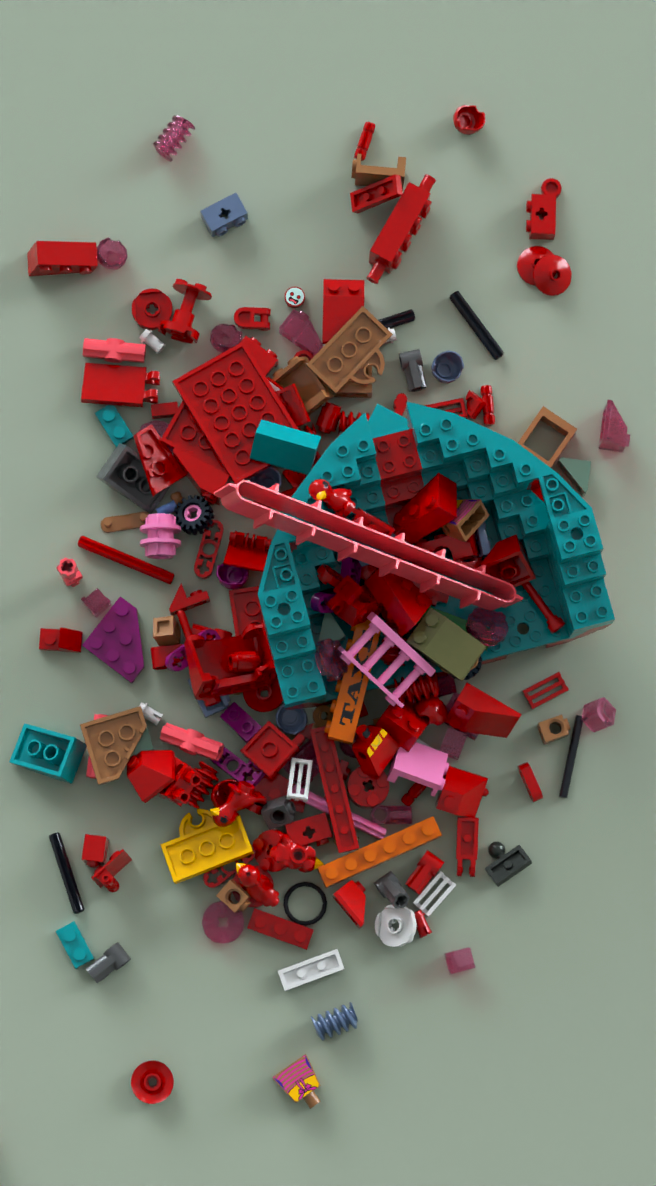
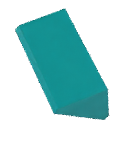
M261 419L255 433L250 459L308 475L312 470L321 436Z

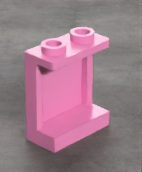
M417 742L409 752L400 747L392 758L387 781L395 783L398 776L432 788L430 795L435 797L437 791H442L446 779L443 778V775H446L449 768V763H447L448 754Z

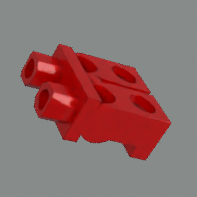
M175 757V781L157 795L181 807L182 804H187L191 798L190 792L201 783L202 774Z

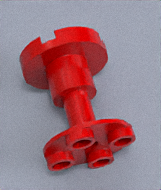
M176 279L172 287L184 295L181 308L175 310L172 321H161L158 331L163 335H166V332L171 334V339L192 344L194 340L197 343L200 333L191 328L195 318L192 310L196 299L211 300L212 295L206 291L207 287L205 285L195 283L194 286L188 284L185 280Z

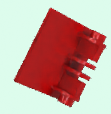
M236 530L235 532H230V541L223 564L263 572L271 539H268L267 536L258 535L255 539L256 534L249 538V533L245 537V533L237 532Z
M124 849L120 852H114L110 856L109 862L104 866H99L94 871V875L91 878L100 888L105 886L110 892L118 891L120 885L114 876L132 860Z

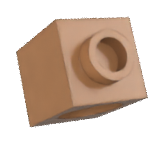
M174 616L153 618V638L159 646L181 644V626Z
M562 715L537 724L544 745L567 737L569 735L568 731L571 730L567 718L563 719ZM557 724L560 727V733H551L549 726Z
M229 880L216 895L235 913L239 911L244 912L251 904L249 901L250 895L234 880ZM235 891L241 897L237 904L231 900V894Z

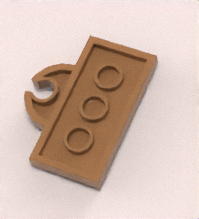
M362 306L306 364V367L335 394L349 380L360 385L372 384L376 380L374 377H369L366 374V368L374 366L377 369V374L382 375L385 362L379 348L393 334Z

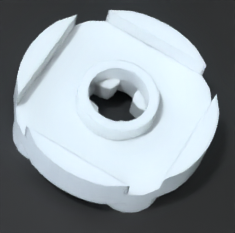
M392 904L384 907L385 909L381 913L379 912L375 920L377 936L380 937L385 945L391 947H402L411 943L417 927L415 913L406 906L402 909L395 908ZM396 920L399 923L397 931H395V928H392V923L394 924Z

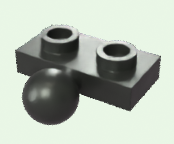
M493 842L490 844L488 852L491 857L498 858V860L487 866L485 870L497 887H499L531 865L532 861L520 845L505 854L504 845L501 842Z

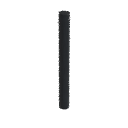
M579 715L575 717L559 793L561 798H567L584 720V717Z

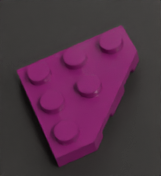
M120 596L82 646L131 684L144 669V659L137 608Z

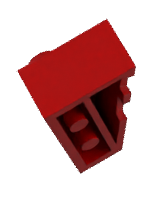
M36 241L27 253L29 276L71 273L91 274L98 266L96 242Z
M438 473L394 516L395 531L393 534L405 533L404 540L413 544L457 518V484Z

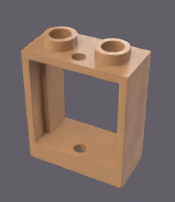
M543 406L518 444L552 468L575 435L577 428ZM540 420L565 436L549 462L524 445Z

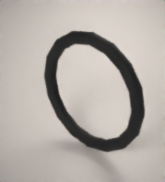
M301 882L289 888L284 896L283 906L286 915L291 921L307 926L315 924L322 919L326 912L327 900L320 887L314 883ZM299 887H312L321 895L323 902L322 910L313 920L300 921L289 912V896Z

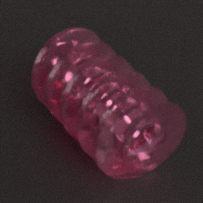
M177 115L172 117L173 122L167 124L168 128L163 129L164 135L160 134L158 136L159 141L153 143L156 151L170 162L173 161L170 154H178L174 148L182 149L179 141L186 143L187 140L184 135L191 136L188 129L195 130L191 122Z

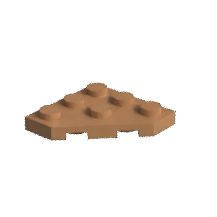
M141 706L80 724L98 786L118 780L147 728Z

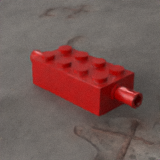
M425 174L419 187L409 182L405 188L403 195L400 197L370 250L369 263L374 265L369 275H367V280L378 284L384 271L390 274L393 269L396 270L402 260V252L406 253L411 245L412 234L416 236L421 227L422 217L426 218L431 209L432 201H430L431 193L429 192L436 182L432 176Z

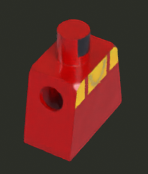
M365 724L360 725L355 731L358 739L352 745V750L363 773L380 776L400 748V745L384 729L370 725L366 726Z

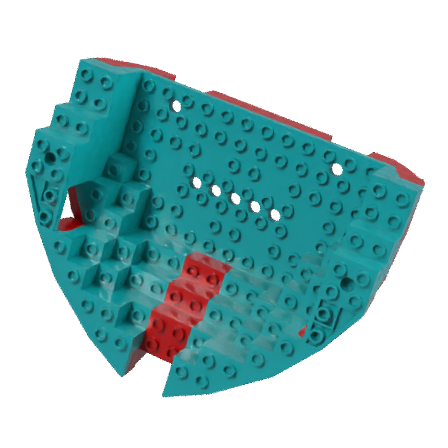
M407 402L406 411L409 429L373 439L366 413H363L328 446L292 495V498L311 505L316 500L310 496L309 486L314 480L324 479L330 483L332 489H351L352 495L350 498L356 504V508H361L394 527V516L438 473L457 484V500L481 499L489 514L485 523L487 539L490 542L491 550L497 542L517 535L525 549L536 579L529 582L552 613L561 617L566 623L558 631L551 633L546 623L548 620L522 585L515 587L516 594L523 597L522 601L493 611L473 604L461 609L459 608L460 599L452 596L448 597L447 604L437 602L435 607L430 606L494 630L487 651L484 650L481 654V665L506 659L509 654L544 645L546 648L576 640L610 626L615 620L604 582L606 570L601 556L604 548L592 507L556 471L517 442L455 413ZM325 502L321 503L322 510L335 514L334 511L326 506ZM351 512V513H350L348 516H346V517L351 520V518H352V516L354 515V513ZM284 513L285 515L291 516V517L296 518V519H298V520H301V521H303V522L309 523V524H311V525H314V526L319 527V528H321V529H324V530H326V531L332 532V533H334V534H337V535H339V536H342V537H344V538H347V539L352 540V539L349 538V537L343 536V535H341V534H338V533L333 532V531H331V530L325 529V528H323V527H320V526L315 525V524H313V523H310V522H308V521H305V520H302V519L297 518V517H295V516H292V515H290V514ZM440 527L420 540L427 539V541L435 539L434 536L445 533ZM277 529L269 547L258 590V599L284 706L287 710L329 705L332 704V700H337L339 693L335 692L337 680H342L344 673L340 671L343 660L339 656L342 653L337 648L341 646L345 650L348 639L353 638L354 631H350L351 625L334 613H331L346 637L324 653L316 654L325 613L312 610L311 598L318 592H334L333 589L335 587L329 583L325 585L318 579L317 569L322 564H326L341 574L342 560L340 562L337 561L338 552L310 541L295 545L296 536ZM447 548L445 558L453 561L452 553ZM429 570V571H432V572H434V573L440 574V575H442V576H445V577H447V578H450V579H452V580H455V581H458V582L461 583V581H459V580H456V579L451 578V577H449V576H446V575H444V574L438 573V572H436V571ZM360 579V586L365 584V580ZM468 585V586H470V587H473V588H475V589H478V590H481V591H483V592H486V593H488V594L493 595V594L490 593V592H487V591L482 590V589H480V588L474 587V586H472V585ZM380 613L378 617L384 620V622H387ZM522 623L526 624L529 628L528 633L520 634L517 631V626ZM415 625L409 631L411 632L412 630H414L417 627V625ZM380 632L376 650L382 644V639L386 637L382 632ZM407 633L403 637L408 639L411 634ZM379 659L371 668L370 674L378 679L390 665L384 664ZM411 659L408 662L405 661V666L399 667L383 686L387 689L395 688L394 679L400 684L401 677L405 679L414 670L413 666L415 663ZM438 666L434 668L437 676L448 674L443 672ZM370 679L368 680L366 692L379 688Z

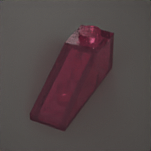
M293 309L279 327V333L300 349L309 351L313 356L324 347L309 320V316L301 310L298 312Z

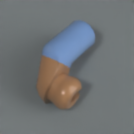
M180 492L172 493L170 496L172 501L157 508V513L170 514L174 512L175 508H178V502L183 503L181 499L184 497L181 496Z

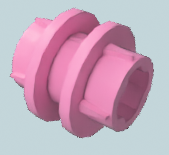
M165 513L147 515L145 525L140 526V532L147 534L146 539L140 540V546L145 548V556L152 559L173 558L176 555V548L181 547V540L174 539V534L181 532V526L176 525V516Z

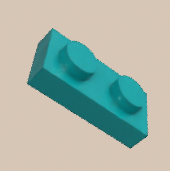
M107 405L95 412L96 417L115 447L119 443L125 444L134 439L133 434L114 405Z
M75 921L56 931L75 969L95 959Z

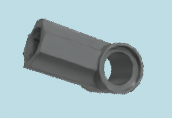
M416 349L399 353L401 368L405 372L409 392L425 389L426 382L422 370L423 362L420 350Z
M389 871L374 882L380 894L387 898L395 908L402 909L408 905L410 897L401 887L402 885L392 871Z
M119 942L107 949L102 957L86 968L96 983H99L111 972L120 969L131 960Z

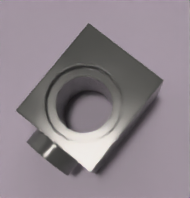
M287 795L267 801V804L263 805L261 814L269 830L293 822L296 808L292 801L290 802L286 799Z

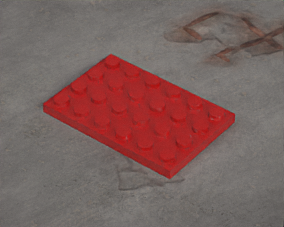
M244 341L172 381V384L234 484L247 480L272 466L250 459L255 433L261 419L299 430Z

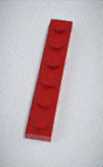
M326 726L310 729L338 853H344L359 849V844L334 740L327 739L328 733L324 732Z

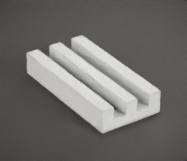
M291 759L286 799L308 801L313 760ZM295 763H298L296 793H292ZM305 764L308 766L304 795L300 794L303 766Z
M440 871L413 904L429 917L456 884ZM440 878H442L444 881L421 905L419 903L420 900L427 894V892L434 886V884ZM448 883L450 887L428 911L426 906Z

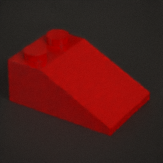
M324 279L322 344H326L364 306V280Z
M174 447L173 455L198 493L210 505H214V503L220 505L221 498L213 494L226 484L231 483L230 475Z
M467 682L448 713L445 722L462 732L507 738L522 714Z
M416 696L413 697V702H409L408 698L405 697L403 708L397 704L394 707L390 704L375 725V727L384 729L407 752L411 750L429 726V717H420L415 709V703L418 702Z

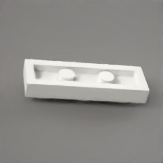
M338 949L278 970V974L284 990L287 991L345 968Z

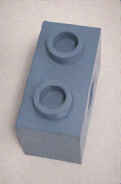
M237 193L200 211L201 218L212 237L216 235L218 237L228 232V229L234 226L240 227L248 219V213ZM225 214V216H228L229 218L225 219V217H222V215Z

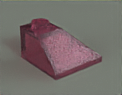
M607 400L603 409L598 449L623 452L625 446H629L630 434H627V426L613 401Z

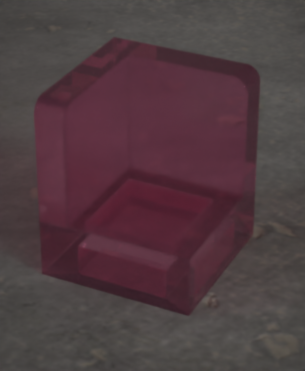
M98 588L88 597L81 598L82 603L95 618L112 605L111 601Z
M602 697L584 705L581 720L592 732H596L614 725L616 709L605 697Z
M448 728L439 751L447 753L448 757L458 760L467 734Z
M469 947L444 954L450 975L475 968Z

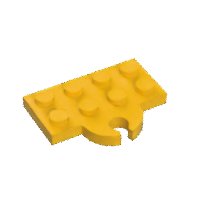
M197 809L198 815L202 817V822L199 825L192 824L193 817L190 813L184 816L179 827L180 837L160 844L175 884L254 854L240 814L236 817L237 820L227 827L217 826L209 810Z

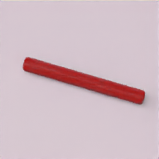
M85 536L79 538L77 545L83 549L167 584H171L174 580L175 575L172 572Z

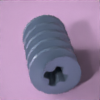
M351 1002L349 1003V1009L345 1005H341V1012L337 1008H333V1015L329 1011H325V1018L321 1014H317V1021L311 1016L316 1033L322 1041L325 1040L326 1033L332 1038L334 1030L340 1035L342 1027L348 1032L350 1024L354 1029H357L358 1020Z

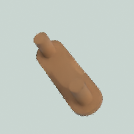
M137 512L106 517L101 521V529L104 532L110 533L140 528V526L145 525V520L149 513Z

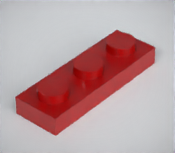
M395 174L351 192L352 212L358 214L402 196L401 176Z
M256 908L253 910L247 929L305 950L308 948L314 931L311 928Z

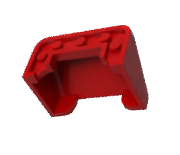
M249 624L245 627L242 634L238 636L205 642L203 636L193 634L187 637L184 642L192 691L196 700L264 688L270 685L276 677L264 624ZM255 651L260 656V667L256 668L254 672L235 673L229 670L228 656L234 652Z

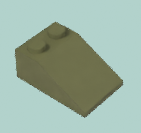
M431 607L406 641L419 655L461 682L486 649L485 645Z

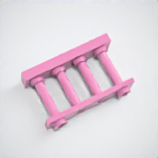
M371 612L366 617L371 622L369 624L370 627L348 651L339 646L337 649L342 653L339 657L348 665L352 662L387 695L385 699L393 707L397 704L403 708L404 704L398 698L420 675L426 673L431 677L436 670L374 612ZM381 631L386 636L384 638L385 641L361 665L353 657L375 633L378 634ZM396 645L401 650L399 652L400 655L376 679L368 671L390 647L393 648ZM411 659L415 663L413 666L414 670L391 693L383 685L405 661L408 662Z

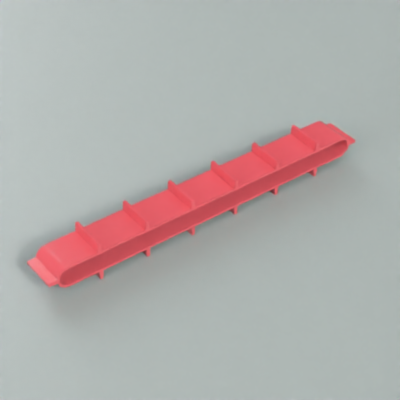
M242 480L237 484L228 483L213 494L221 498V503L227 510L253 519L254 529L266 524L296 536L295 545L310 541L338 552L337 561L339 562L347 557H351L379 568L378 577L392 573L420 584V593L434 589L460 599L459 608L461 609L473 604L493 611L500 607L506 608L523 600V597L516 594V589L512 584L485 574L486 565L476 569L470 568L445 558L446 549L432 553L404 542L405 533L391 537L363 526L364 517L362 516L354 521H350L322 510L321 500L310 505L278 492V483L270 488H266L251 481ZM243 497H246V498H248V499L254 500V501L259 502V503H261V504H264V505H266V506L272 507V508L277 509V510H279V511H282V512H284V513L290 514V515L295 516V517H297V518H300V519H302V520L308 521V522H310V523H313V524L318 525V526H320V527H323V528H325V529L331 530V531L336 532V533H338V534H341V535H343V536L349 537V538L354 539V540H356V541H359V542H361V543L367 544V545L372 546V547H374V548H377V549H379V550L385 551V552L390 553V554H392V555H395V556H397V557L403 558V559H405V560H408V561L413 562V563H415V564H418V565H420V566L426 567V568L431 569V570H433V571H436V572H438V573L444 574V575L449 576V577H451V578H454V579H456V580L462 581V582L467 583V584H469V585H472V586H474V587L480 588V589H482V590H485V591H487V592L492 593L493 595L488 594V593H486V592H483V591H481V590L475 589V588H473V587H470V586L465 585V584H463V583H460V582H458V581L452 580V579L447 578V577H445V576H442V575H440V574L434 573V572L429 571V570H427V569H424V568H422V567L416 566V565L411 564V563H409V562H406V561H404V560L398 559V558L393 557V556H391V555H388V554H386V553L380 552V551L375 550V549H373V548H370V547H368V546L362 545V544L357 543V542H355V541H352V540H350V539L344 538V537L339 536V535H337V534H334V533H332V532L326 531V530H324V529H321V528L316 527V526H314V525H311V524H309V523L303 522V521L298 520V519H296V518H293V517H291V516L285 515V514L280 513V512H278V511H275V510H273V509L267 508V507L262 506V505H260V504H257V503H255V502L249 501V500H247V499H244Z

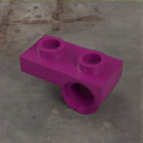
M235 702L220 716L246 743L262 728Z

